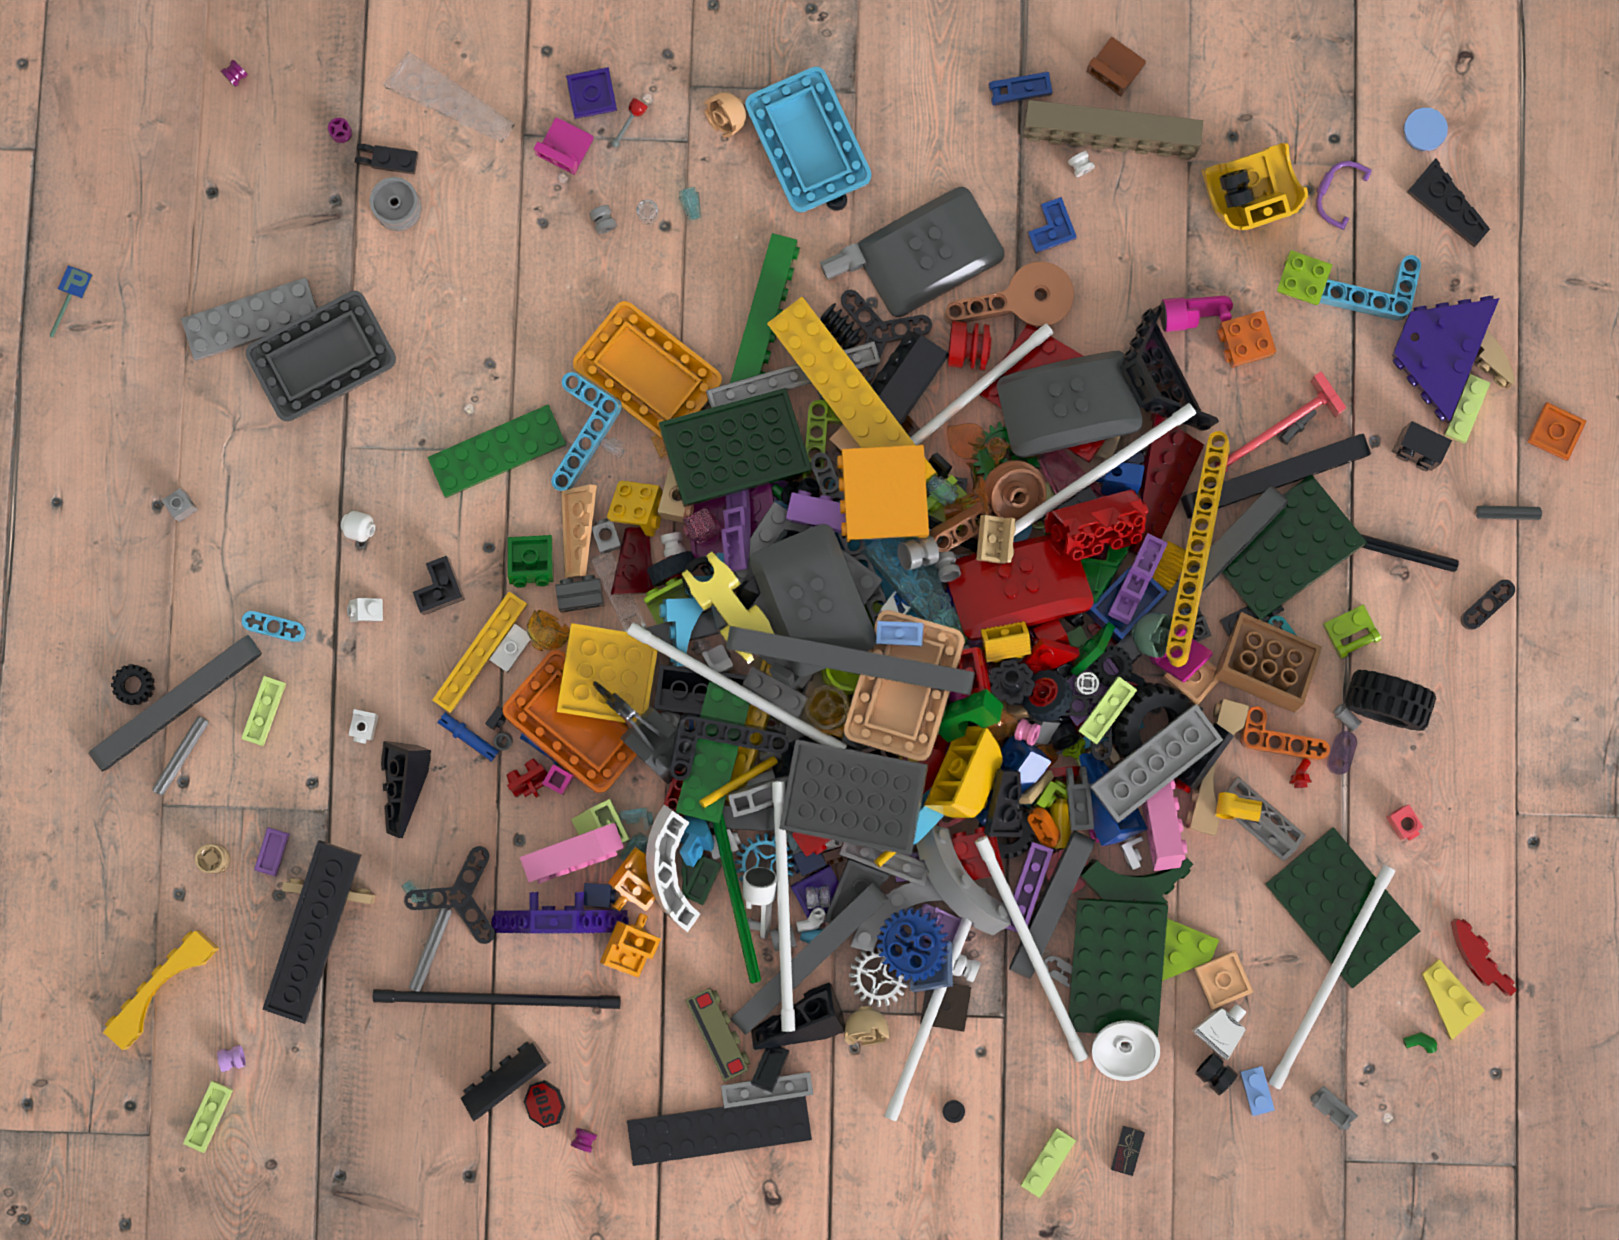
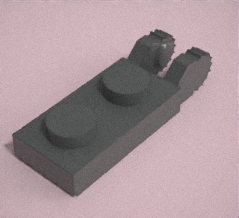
M1085 766L1080 767L1079 776L1081 784L1074 785L1072 768H1066V792L1070 831L1094 829L1090 783L1088 784Z

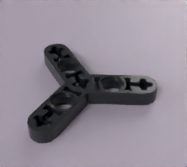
M847 290L841 296L842 307L867 335L865 344L875 342L880 359L886 343L902 340L903 336L910 331L909 322H913L912 326L919 325L920 320H923L924 324H928V326H925L924 331H921L920 327L913 328V332L925 336L931 331L932 322L926 315L882 321L855 290ZM846 297H856L854 300L855 304L858 307L860 306V304H862L863 306L858 308V310L855 313H853L852 311L855 310V307L851 303H849L848 305L846 304ZM862 311L869 312L871 315L870 321L861 322L858 317ZM897 324H904L907 331L903 335H898L895 333L894 327ZM891 325L893 337H888L889 333L882 334V338L873 335L876 332V328H880L881 331H888L887 326ZM878 364L868 368L870 377H865L868 383L873 380Z
M477 846L470 850L452 887L409 891L404 896V905L410 910L453 907L478 943H490L495 936L494 929L471 896L489 861L488 850L482 846ZM481 850L483 852L482 856L485 858L484 860H479L476 865L480 867V870L478 871L474 867L467 866L468 862L473 864L476 859L473 853H478ZM466 870H471L475 874V880L472 883H466L463 879V873ZM449 890V895H456L457 890H460L461 894H465V899H461V903H458L456 899L449 900L450 905H446L447 894L445 891ZM423 892H427L426 901L428 906H424V902H417L416 907H413L412 903H408V898H412V894H415L417 898L424 897ZM434 892H439L443 896V901L439 905H434L430 900ZM469 909L477 911L478 917L474 922L468 921L465 917L466 911ZM481 919L484 921V924H480L482 929L489 930V933L487 934V940L485 938H479L478 935H480L481 932L478 929V927H476L474 930L471 927L473 925L478 924L481 921Z

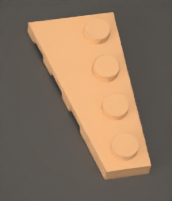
M585 485L561 491L565 578L586 576L597 485Z

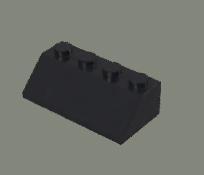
M908 331L903 336L900 344L890 355L889 360L871 384L873 390L900 425H902L949 356L947 351L924 336L912 331Z
M660 664L654 709L656 711L701 715L708 684L712 681L689 668ZM719 672L741 686L747 675Z
M528 1041L517 1049L519 1053L513 1058L510 1055L499 1062L501 1066L495 1072L490 1069L481 1076L483 1081L477 1086L472 1083L463 1090L465 1095L461 1097V1100L473 1121L479 1119L551 1063L536 1042L531 1044Z

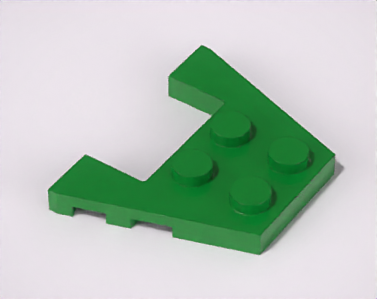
M1109 545L1106 561L1090 558L1081 559L1094 603H1098L1130 551L1131 546L1114 550Z

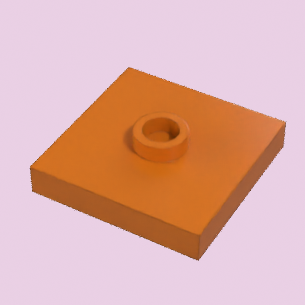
M1546 402L1527 443L1568 461L1587 421Z

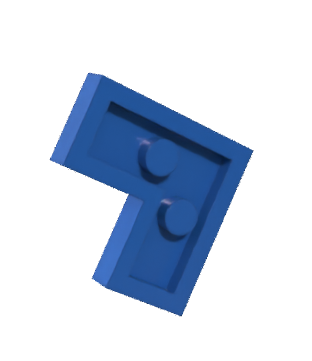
M1062 197L1041 204L1040 207L1047 225L1028 232L1035 254L1077 238Z

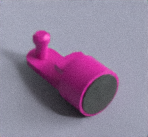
M1228 296L1162 299L1160 303L1162 308L1160 313L1162 329L1164 332L1183 331L1187 328H1197L1199 317L1219 316L1221 322L1231 320L1232 315L1230 311L1233 308V302Z

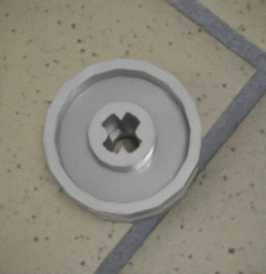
M398 177L385 178L377 183L371 191L369 200L371 210L379 223L388 230L397 232L407 230L414 226L420 218L422 210L421 200L411 183L405 179Z

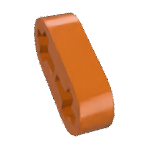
M1041 807L1034 808L1028 816L1031 828L1042 845L1048 848L1055 847L1061 838L1059 829L1048 811Z

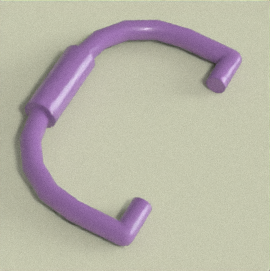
M1342 161L1332 166L1329 172L1325 173L1317 190V211L1325 221L1340 229L1345 228L1349 218L1344 217L1341 223L1330 218L1324 212L1321 201L1334 177L1333 174L1341 167L1351 166L1365 172L1362 180L1368 181L1372 170L1353 161Z

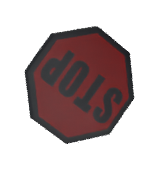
M546 1080L529 1085L524 1099L529 1119L543 1128L559 1124L565 1109L560 1089Z

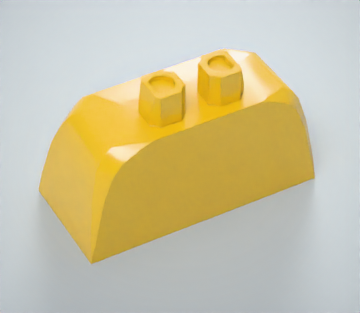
M967 726L965 736L951 742L924 806L952 818H974L982 809L986 808L988 795L994 788L997 771L1003 762L998 742L987 727L982 729L980 726Z

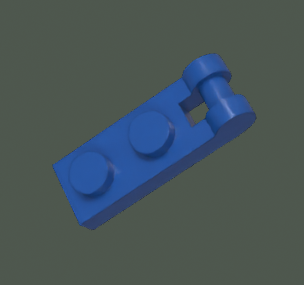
M1049 72L996 80L989 83V90L993 94L991 98L992 105L994 106L1049 96L1053 93ZM1007 88L1008 94L1001 95L1000 89Z

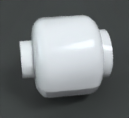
M351 511L342 518L341 530L345 537L358 542H364L373 536L375 525L370 515L359 511Z

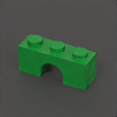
M987 689L946 705L938 734L947 742H951L965 736L968 721L976 723L982 729L999 723L1004 705Z

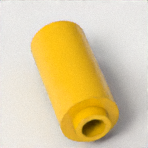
M1055 799V803H1052L1050 806V816L1059 829L1061 838L1055 847L1052 848L1064 849L1071 836L1067 799Z

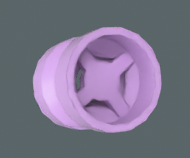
M241 1045L234 1046L231 1050L222 1049L217 1051L218 1064L222 1072L229 1071L232 1067H245V1055Z

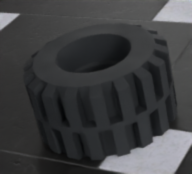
M1019 805V810L1022 811L1020 829L1023 830V837H1018L1010 844H1004L997 840L1002 859L1020 856L1030 848L1029 846L1034 840L1035 833L1028 822L1030 813L1021 805ZM979 822L978 827L982 828L985 827V825H982Z

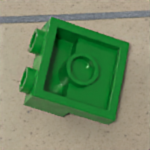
M552 535L508 537L509 584H513L517 588H523L527 583H535L537 586L544 587L549 582H554Z

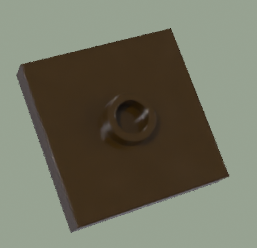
M957 984L947 987L932 1025L933 1027L964 1032L971 987ZM934 989L925 991L920 1024Z

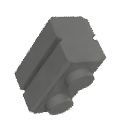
M595 575L584 576L582 581L573 582V579L560 580V584L555 585L560 613L604 606L601 580L599 578L595 579Z

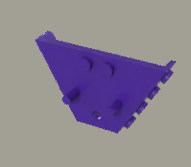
M1493 296L1481 297L1480 301L1471 302V299H1464L1458 301V305L1449 306V302L1436 304V308L1427 309V306H1419L1413 308L1414 311L1408 314L1392 356L1394 359L1392 361L1399 370L1404 369L1408 374L1406 377L1408 382L1413 387L1417 386L1421 390V398L1428 405L1431 403L1436 409L1434 413L1441 422L1445 420L1448 423L1451 420L1500 298L1494 299ZM1411 334H1418V341H1412Z
M530 892L529 910L494 911L491 924L495 933H612L617 921L629 924L628 910H584V892H575V906H564V910H555V906H542V910H539V892Z

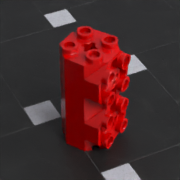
M1131 489L1046 513L1044 528L1046 533L1051 534L1052 539H1048V542L1058 556L1068 554L1075 561L1100 554L1104 549L1103 545L1105 543L1114 550L1139 543L1143 532H1145L1148 507L1145 502L1141 501L1135 491Z

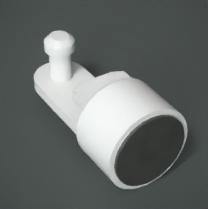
M755 867L747 870L743 875V898L746 900V908L751 909L753 904L761 905V922L754 921L752 918H747L750 930L760 931V937L767 939L771 927L772 902L777 894V875L768 868Z

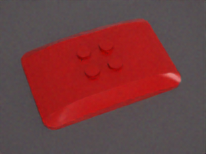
M1051 534L1014 542V554L1011 563L998 564L976 560L977 553L956 559L955 564L959 566L961 575L947 583L963 634L969 640L982 639V629L986 630V628L990 629L996 626L1017 624L1022 621L1029 627L1090 610L1094 600L1081 560L1075 561L1068 554L1058 556L1048 542V539H1052Z

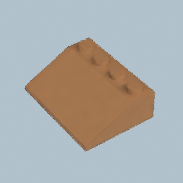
M1241 612L1219 659L1213 678L1295 713L1305 702L1322 647Z

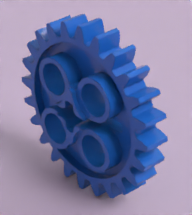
M913 907L909 908L907 912L905 909H901L899 914L893 913L891 915L892 919H886V925L880 927L884 934L877 936L878 939L883 941L877 945L878 948L883 949L879 956L886 957L882 964L886 965L889 963L891 965L889 972L894 969L897 970V978L904 974V981L910 979L911 976L913 982L919 980V976L922 981L927 979L928 975L930 977L934 976L935 971L942 969L940 964H944L947 961L943 956L949 954V951L944 949V947L949 945L950 942L943 939L948 933H941L940 931L944 925L937 926L938 917L931 920V912L922 915V908L918 909L916 913ZM905 924L911 927V934L905 931ZM924 935L930 937L931 945L925 943ZM896 944L902 947V954L896 951ZM915 955L921 957L922 965L915 961Z

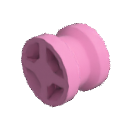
M1022 719L1016 728L1015 739L1018 741L1024 740L1028 745L1033 746L1038 739L1041 726L1036 723L1030 724L1028 720Z

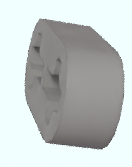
M1056 956L1046 957L1043 961L1047 970L1049 969V966L1046 965L1047 962H1053L1054 959L1057 961L1056 965L1061 968L1060 973L1052 970L1049 972V975L1063 985L1071 987V983L1067 982L1068 978L1063 975V972L1066 971L1071 974L1072 965Z

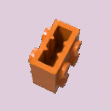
M1264 310L1224 321L1219 325L1217 336L1219 341L1224 343V358L1226 363H1230L1231 368L1272 357L1277 352Z

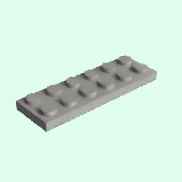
M305 277L181 318L193 358L195 361L255 342L316 310L317 307L308 279Z
M1194 704L1089 787L1115 822L1119 823L1223 741V739L1198 705Z

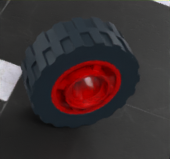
M692 551L672 555L650 566L647 572L653 586L664 585L675 577L681 579L686 565L695 559Z
M1041 670L1033 674L1031 680L1034 681L1035 688L1030 698H1023L1022 705L1024 709L1040 722H1051L1052 720L1059 719L1060 716L1065 714L1067 709L1069 710L1070 704L1073 701V691L1070 684L1056 671Z

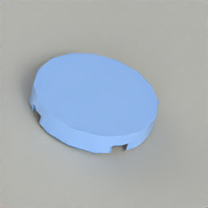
M1423 107L1417 109L1407 117L1404 123V137L1406 142L1418 151L1434 150L1444 142L1447 136L1448 125L1446 119L1439 111L1433 108Z

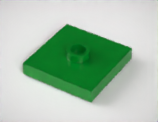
M1108 622L1091 639L1086 641L1079 652L1080 656L1077 657L1070 671L1071 673L1079 676L1104 653L1115 629L1114 625Z

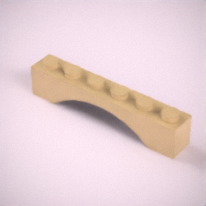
M1222 699L1220 703L1215 704L1213 716H1216L1214 723H1217L1234 735L1244 727L1249 706ZM1216 762L1198 788L1193 790L1191 795V802H1194L1192 811L1188 810L1185 823L1188 824L1187 829L1211 836L1216 835L1220 818L1215 816L1217 802L1214 793L1213 777Z

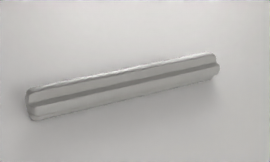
M201 716L196 718L152 788L158 795L165 794L209 724L208 720Z
M440 908L409 985V988L413 991L419 992L423 987L452 913L450 908Z

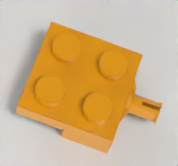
M634 847L608 881L620 894V897L612 905L619 911H621L627 901L634 902L647 911L656 899L648 880L646 854Z
M639 913L635 925L617 921L600 963L639 978L647 958L653 959L661 940L659 937L643 929L648 916Z

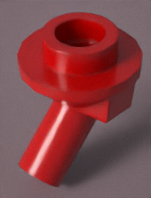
M1304 758L1296 769L1295 775H1291L1289 784H1294V788H1307V783H1312L1309 774H1304L1311 764L1310 760Z

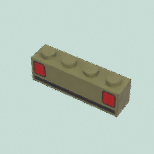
M710 987L687 998L686 1003L725 1082L748 1071L747 1065L751 1064L747 1053L745 1051L741 1053L738 1047L741 1041L737 1032H731L728 1024L731 1023L727 1011L722 1012L719 1003L722 1001L717 990L712 991Z

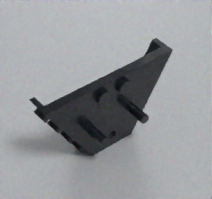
M1160 305L1153 310L1150 308L1141 317L1142 322L1135 330L1137 333L1129 343L1131 345L1129 350L1123 356L1124 361L1121 369L1140 407L1144 408L1146 412L1151 411L1169 418L1174 412L1190 403L1196 414L1183 424L1201 431L1208 430L1211 426L1217 424L1219 420L1217 417L1201 411L1157 324L1162 308Z

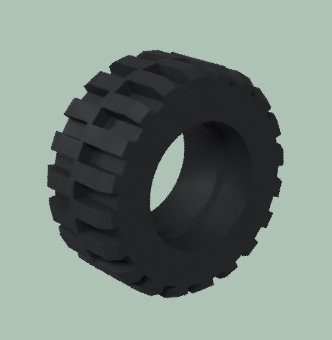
M1357 670L1352 675L1344 703L1348 710L1363 717L1399 728L1424 731L1429 725L1436 696L1430 689L1409 680L1376 671Z
M1150 682L1144 683L1143 686H1134L1137 691L1112 724V733L1114 734L1112 736V744L1116 745L1115 750L1124 756L1125 759L1143 745L1140 738V725L1147 713L1155 708L1163 707L1167 712L1169 724L1193 705L1189 703V698L1181 694L1180 691L1159 683L1153 684Z

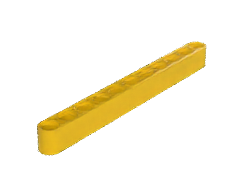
M1215 431L1208 438L1166 647L1168 660L1175 667L1185 665L1190 653L1230 450L1228 437L1222 431ZM1217 441H1223L1224 445L1221 447H1215L1214 443ZM1212 462H1220L1218 467H1210ZM1214 482L1216 483V486L1212 489H1208L1205 487L1206 484ZM1205 503L1212 504L1210 509L1204 510L1201 508ZM1200 524L1208 525L1203 531L1197 529ZM1196 545L1204 546L1199 552L1193 551V547ZM1192 566L1200 567L1195 573L1188 571ZM1187 587L1196 588L1191 594L1184 592ZM1184 608L1191 609V612L1188 615L1180 614L1181 610ZM1178 630H1187L1184 636H1176ZM1176 650L1183 652L1179 658H1173L1171 655Z

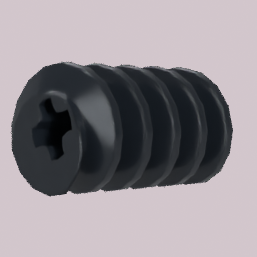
M834 303L821 315L820 320L826 325L825 327L829 332L832 331L831 335L834 339L838 338L837 343L839 345L844 344L843 350L853 348L863 340L866 334L859 337L858 334L861 329L853 330L854 321L847 324L846 321L849 316L846 315L841 318L840 315L843 310L834 311L836 303Z

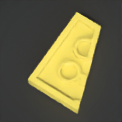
M1437 959L1422 973L1429 993L1439 1011V1016L1447 1029V1034L1450 1040H1453L1480 1016L1485 1009L1440 959Z

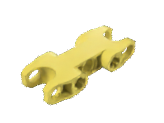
M713 552L706 555L714 569V575L709 581H697L688 570L682 573L689 586L691 595L700 607L706 611L714 605L728 624L720 630L721 635L726 641L730 626L774 634L769 620L760 608L755 604L749 610H746L732 590L738 587L740 582L731 569L720 561ZM736 651L748 664L754 660L750 653Z

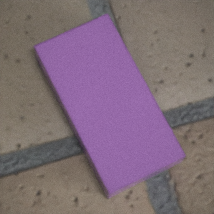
M267 827L254 868L255 871L277 877L290 836L289 833Z

